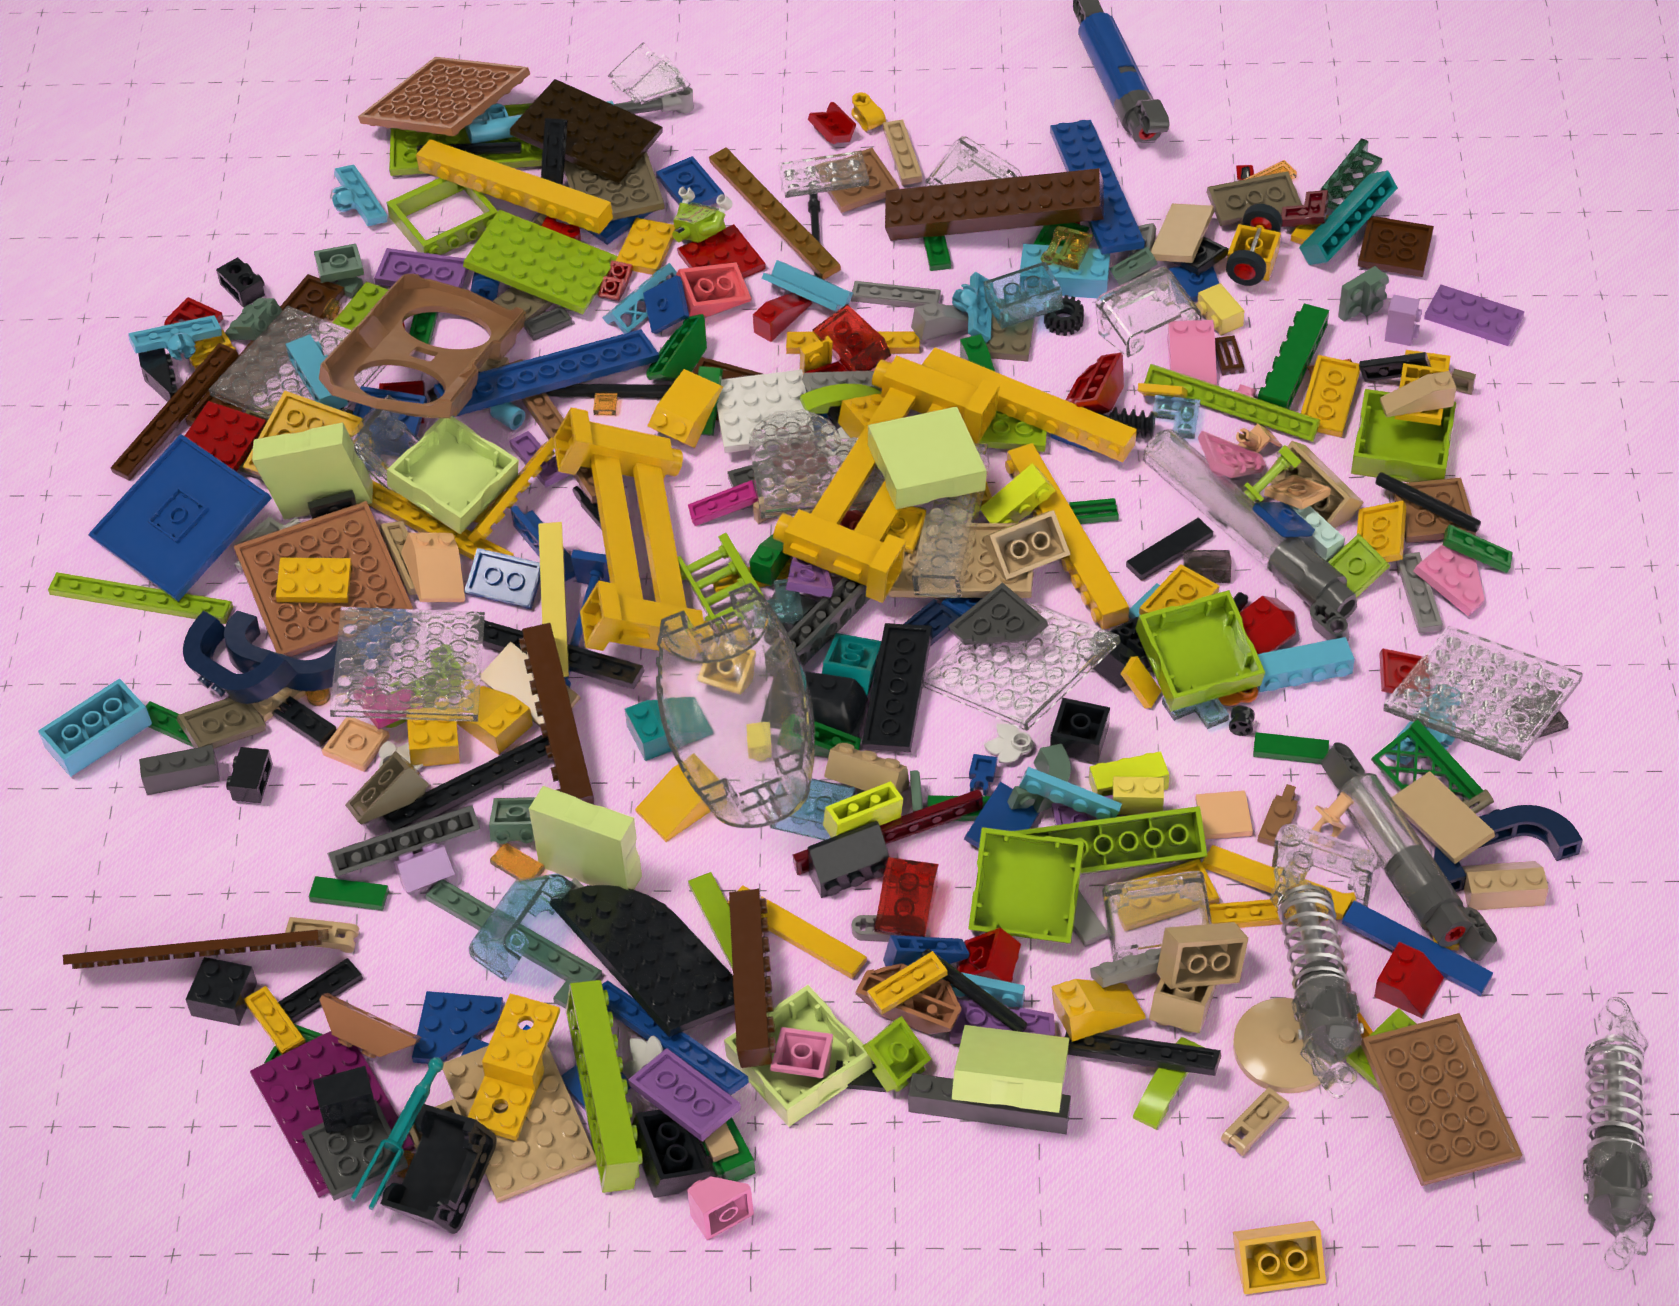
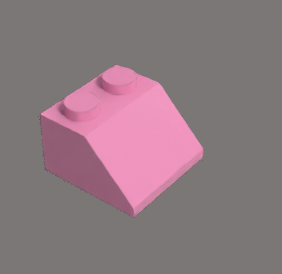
M711 1176L705 1180L695 1182L687 1189L691 1217L706 1240L754 1215L752 1192L749 1184Z

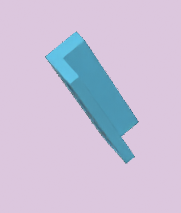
M776 260L771 274L763 273L761 278L836 312L846 313L853 295L851 291L780 260Z
M670 263L661 267L602 318L607 325L614 321L624 334L629 333L648 316L647 309L645 312L637 311V302H645L643 293L657 286L660 282L666 281L668 275H671V277L675 276L677 271ZM624 313L632 315L631 324L628 327L620 318Z

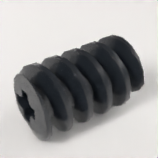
M1116 406L1110 412V419L1137 429L1136 438L1139 432H1141L1142 439H1146L1148 433H1150L1151 440H1153L1156 421L1153 411H1150L1148 417L1145 416L1144 410H1141L1139 416H1137L1135 409H1132L1130 415H1128L1126 408H1123L1120 414Z

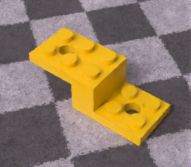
M1413 350L1405 351V355L1423 353L1420 351ZM1426 352L1431 367L1403 363L1399 388L1427 374L1449 371L1451 356ZM1443 408L1397 415L1394 419L1441 426Z
M511 993L508 996L483 1057L484 1078L468 1115L469 1118L476 1119L497 1136L517 1141L544 1074L542 1057L559 1017L560 1007ZM523 1021H531L533 1023V1026L528 1030L519 1028L520 1023ZM500 1103L508 1106V1109L503 1113H496L493 1110Z

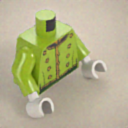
M684 187L679 189L678 193L683 198V201L679 204L677 215L674 217L673 221L676 230L672 233L673 238L677 242H682L683 240L702 242L726 228L724 222L726 214L724 213L733 206V202L728 196L719 195L716 203L720 208H715L697 203L688 204L694 200V192L690 187L688 191Z

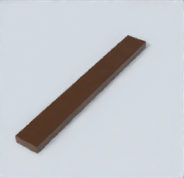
M219 343L110 467L112 473L130 481L239 356L237 350Z

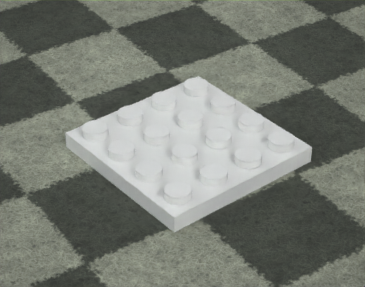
M802 369L721 380L723 388L719 395L717 412L724 453L815 441L811 414L806 413L799 399L800 395L806 393V388L802 381Z

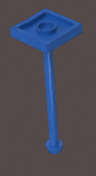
M573 550L571 560L577 583L588 584L581 609L598 580L610 583L606 554ZM580 612L569 643L579 647L583 634ZM564 677L566 685L570 688L571 682L568 680L569 677Z

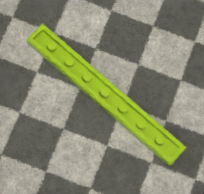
M1150 364L1144 382L1146 384L1183 386L1188 390L1186 400L1314 442L1321 421L1320 419L1155 364Z
M56 572L48 588L49 595L191 619H196L204 610L217 618L222 624H226L233 609L232 601L185 594L177 602L161 589Z

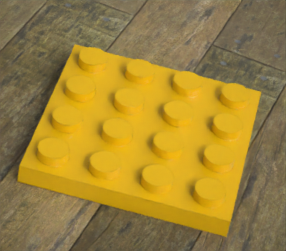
M284 390L258 439L281 434L300 433L312 428L344 423L355 444L366 422L364 418ZM252 449L243 468L247 472L260 476L252 461Z

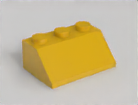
M1314 1220L1233 1232L1235 1259L1244 1294L1326 1283L1321 1229Z

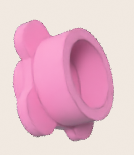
M1242 384L1239 385L1238 390L1234 389L1236 392L1258 399L1255 396L1257 389Z

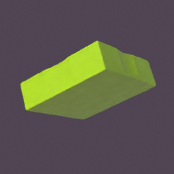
M1365 389L1351 474L1376 478L1380 472H1383L1402 482L1445 479L1457 402L1454 401L1452 407L1443 408L1440 426L1394 419L1395 416L1386 417L1380 403V397L1390 392Z
M1230 590L1202 597L1185 605L1170 606L1139 615L1136 631L1170 712L1261 686L1265 671L1253 643L1244 630L1241 615Z
M982 827L977 859V880L972 896L968 930L987 933L997 928H1002L1009 935L1015 937L1072 944L1085 842L1052 836L1026 835L1014 831Z

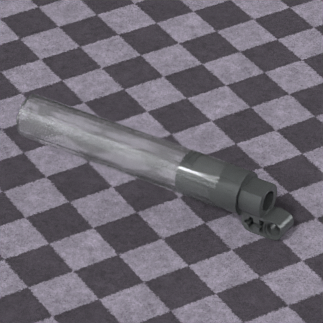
M1168 428L1155 434L1149 440L1143 452L1144 463L1310 606L1309 611L1313 628L1326 640L1346 637L1347 641H1349L1350 634L1346 619L1354 613L1358 606L1356 594L1347 587L1346 577L1299 537H1282L1253 511L1257 501L1253 502L1244 493V490L1225 475L1221 477L1214 474L1206 457L1173 429Z

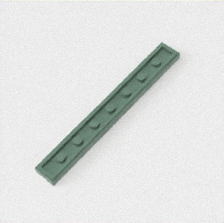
M444 879L439 880L425 895L428 902L565 981L567 979L575 983L595 981L603 976L602 970Z

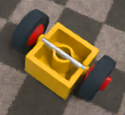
M1254 204L1245 211L1242 221L1243 225L1238 224L1228 251L1226 272L1230 279L1244 286H1253L1262 280L1269 281L1280 248L1281 214L1270 205Z

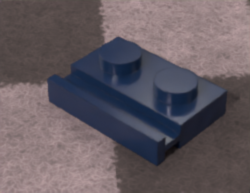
M934 598L903 624L932 626L931 647L950 631L948 626L957 620L959 616L943 604L937 603V600Z

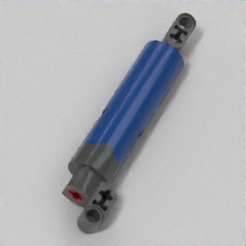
M1073 0V11L1080 24L1078 35L1123 128L1132 135L1135 142L1156 141L1161 133L1168 132L1170 121L1161 100L1153 99L1113 16L1104 13L1099 0Z

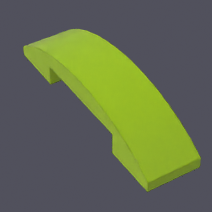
M836 384L809 391L800 395L799 399L807 414L828 413L830 407L841 406L843 400L882 392L862 384Z
M1181 1037V1038L1175 1043V1044H1182V1045L1203 1047V1046H1201V1045H1199V1044H1197V1043H1195V1042H1193V1041H1190V1040H1188V1039H1186V1038H1184V1037ZM1158 1068L1138 1103L1133 1119L1157 1130L1169 1110L1170 1102L1189 1072Z

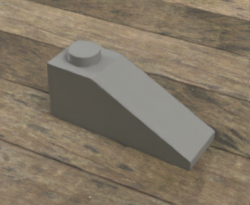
M935 302L915 307L911 328L921 341L968 329V313L962 312L950 305Z

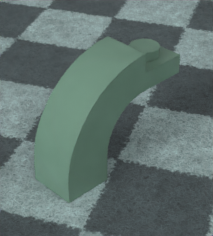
M1057 744L1041 747L1033 762L1036 769L1068 782L1071 765L1063 745ZM1014 786L1007 801L1011 810L1034 806L1037 813L1048 810L1052 807V803H1055L1041 795L1029 793L1019 786Z

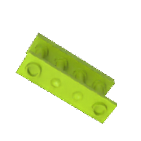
M1286 445L1275 454L1278 458L1275 461L1276 464L1253 487L1248 482L1242 487L1244 490L1242 495L1251 504L1253 502H1261L1264 499L1259 493L1282 470L1286 471L1289 469L1292 471L1302 462Z
M727 533L718 536L721 543L718 550L687 566L681 556H678L682 581L685 579L688 581L707 614L704 617L705 621L714 623L715 630L719 636L723 635L719 625L720 622L750 607H757L762 615L767 607L764 595ZM721 558L729 559L728 566L696 582L691 575ZM731 574L733 576L738 574L739 579H737L736 583L707 598H704L700 591ZM741 590L743 592L748 591L749 595H747L746 599L715 615L712 612L710 606Z

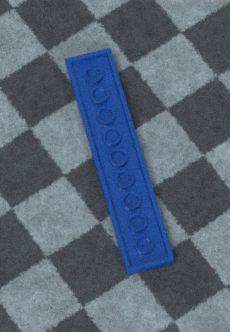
M1079 120L1077 122L1050 125L1051 136L1067 172L1100 168L1104 181V220L1088 221V224L1101 254L1144 249L1145 241L1092 121Z
M642 329L479 372L477 385L472 391V398L457 416L649 365L659 360V353ZM441 383L434 385V392L438 399L445 393Z

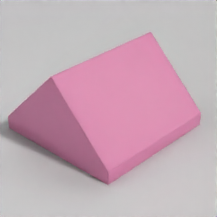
M781 1027L776 1045V1053H774L771 1064V1071L818 1078L826 1077L829 1075L833 1034Z

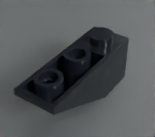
M165 348L138 353L144 381L168 402L178 391L177 385L172 384V382L176 381L174 369H170V366H173L170 353L166 354Z

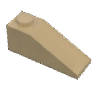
M1450 371L1427 374L1380 397V403L1386 417L1452 407L1454 405L1456 385Z

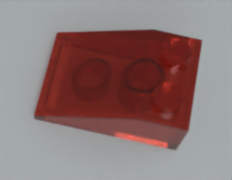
M848 304L812 329L821 342L825 340L826 336L830 337L833 341L832 356L847 371H871L881 359L886 360L891 356L884 337Z
M888 857L874 932L926 937L938 887L939 864Z

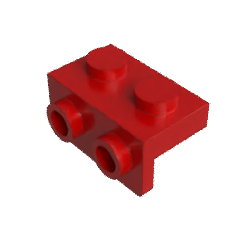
M835 102L829 103L826 112H811L807 119L825 137L826 141L832 144L850 142L856 128V123Z

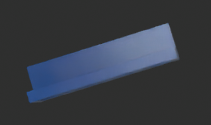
M517 505L511 507L513 526L540 558L538 524L543 522L533 510L523 514ZM564 548L566 582L575 577L571 555Z

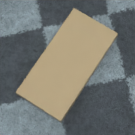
M1172 203L1151 249V253L1156 261L1193 263L1214 214V206Z
M510 642L480 674L479 679L491 689L513 695L530 707L532 721L540 727V724L544 723L542 716L537 717L535 702L539 701L537 694L532 695L529 681H532L533 677L532 673L527 674L524 663L528 656ZM566 685L571 707L573 708L581 697Z
M1430 771L1390 798L1391 804L1454 864L1495 837L1494 831Z

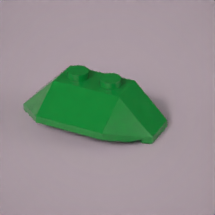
M703 314L686 318L682 326L675 330L659 351V360L651 363L647 369L646 377L648 380L675 381L683 369L692 372L707 349L705 317Z

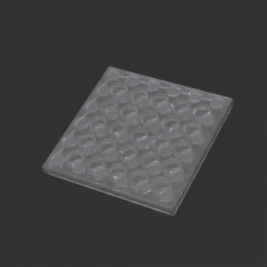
M287 306L209 388L210 396L267 419L270 418L284 390L314 401L289 360L286 343L311 334L315 342L319 341L323 349V355L329 356L351 330ZM387 365L374 366L362 370L354 377L355 383L359 388L361 386L368 387ZM347 400L348 406L338 410L346 412L354 402Z
M1021 598L1047 620L1048 627L1030 641L964 645L959 641L925 672L923 687L1028 731L1121 642L1119 635Z
M341 607L330 717L478 722L485 612Z
M1448 625L1384 702L1383 711L1412 722L1418 719L1425 727L1508 758L1521 761L1580 684L1583 673Z

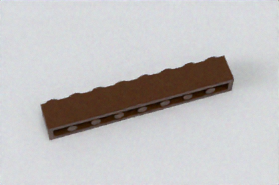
M551 623L523 628V638H519L522 653L527 652L528 659L524 660L527 674L532 673L533 680L529 681L532 695L537 694L539 702H535L537 717L542 716L544 723L540 724L542 737L548 738L549 745H546L545 749L548 760L553 759L554 767L550 768L553 782L558 781L560 789L556 790L594 805V796Z
M759 888L729 892L737 1055L741 1068L772 1064V1053H776L775 1038L771 1037V1033L775 1032L774 1018L769 1016V1012H774L772 996H768V992H772L773 988L771 976H767V972H771L770 957L766 956V952H770L769 938L765 937V933L769 932L768 919L764 917V914L768 913L766 898H761Z

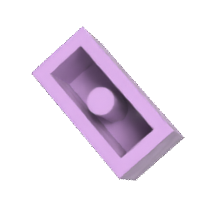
M1393 294L1388 311L1384 341L1411 346L1413 338L1418 337L1420 325L1416 324V322L1420 323L1422 309H1419L1420 299Z
M436 842L423 846V851L413 854V851L398 856L399 860L395 861L394 865L404 891L408 893L455 875L443 845H437Z

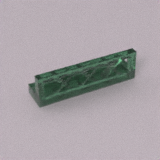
M1361 138L1322 186L1321 190H1328L1329 194L1327 208L1335 210L1340 204L1333 202V199L1342 198L1344 201L1369 174L1374 173L1382 164L1383 158L1368 152V140ZM1366 159L1373 162V164L1364 166L1363 161ZM1362 173L1363 177L1353 178V174ZM1352 185L1353 190L1343 191L1342 187Z

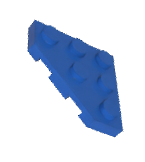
M426 991L417 1035L421 1039L414 1045L412 1053L413 1063L428 1064L434 1057L440 1058L444 1062L447 1060L448 1055L457 1049L462 1050L465 1048L471 1037L478 1039L477 1036L487 1029L492 1030L495 1028L502 1013L503 997Z

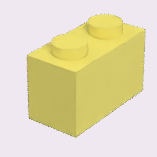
M1221 283L1198 292L1196 308L1199 314L1203 315L1207 320H1213L1214 329L1220 335L1243 326L1245 310Z
M1113 777L1112 800L1122 803L1118 815H1136L1163 811L1164 778Z

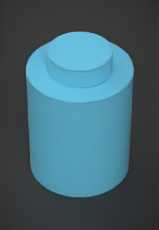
M511 402L490 407L491 416L512 430L519 428L525 420V411Z

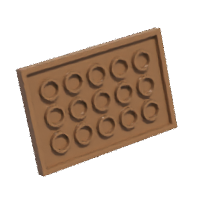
M1460 1013L1362 1038L1360 1044L1421 1186L1521 1159L1523 1154Z

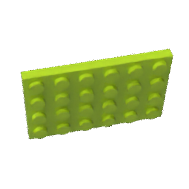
M499 209L464 259L463 267L583 315L598 293L603 277L608 275L611 261H616L617 256Z

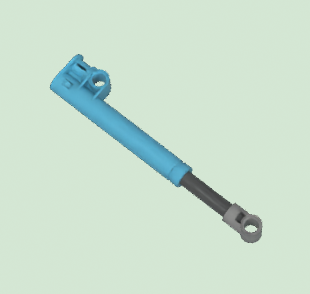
M679 86L675 89V92L659 94V97L616 104L612 100L606 101L633 114L661 110V112L676 110L679 113H690L694 109L693 89L689 86ZM496 103L485 110L484 114L479 115L471 124L465 126L470 143L514 137L510 135V128L521 115L508 116L502 104Z

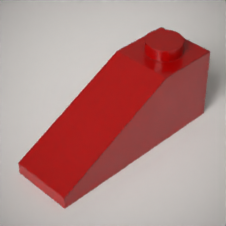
M793 292L766 301L752 314L754 333L772 342L812 305V301Z

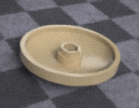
M1273 998L1257 1003L1242 1015L1234 1031L1233 1052L1241 1071L1260 1087L1265 1089L1270 1087L1278 1093H1300L1317 1087L1331 1075L1337 1060L1324 1061L1310 1056L1312 1047L1309 1045L1308 1038L1303 1037L1302 1040L1298 1038V1029L1306 1031L1302 1007L1293 998Z

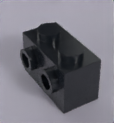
M240 747L238 756H235L233 759L232 775L228 776L226 788L230 791L232 801L262 802L273 766L269 749Z

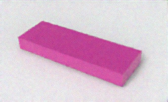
M751 480L690 503L688 508L694 526L753 505L759 499L755 485Z

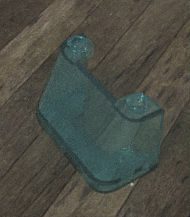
M548 874L516 880L468 947L470 957L506 982L529 946L527 937L517 930V927L527 913L537 917L539 913L549 911L553 915L555 910L550 906L551 898H563L570 891L574 883L560 874Z

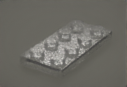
M861 150L778 163V171L785 198L869 185V177Z

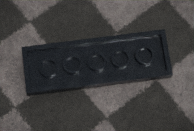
M884 624L863 733V749L911 752L933 634L932 626Z

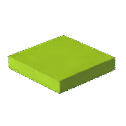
M1359 533L1328 561L1346 577L1347 587L1356 594V598L1390 567L1389 563Z

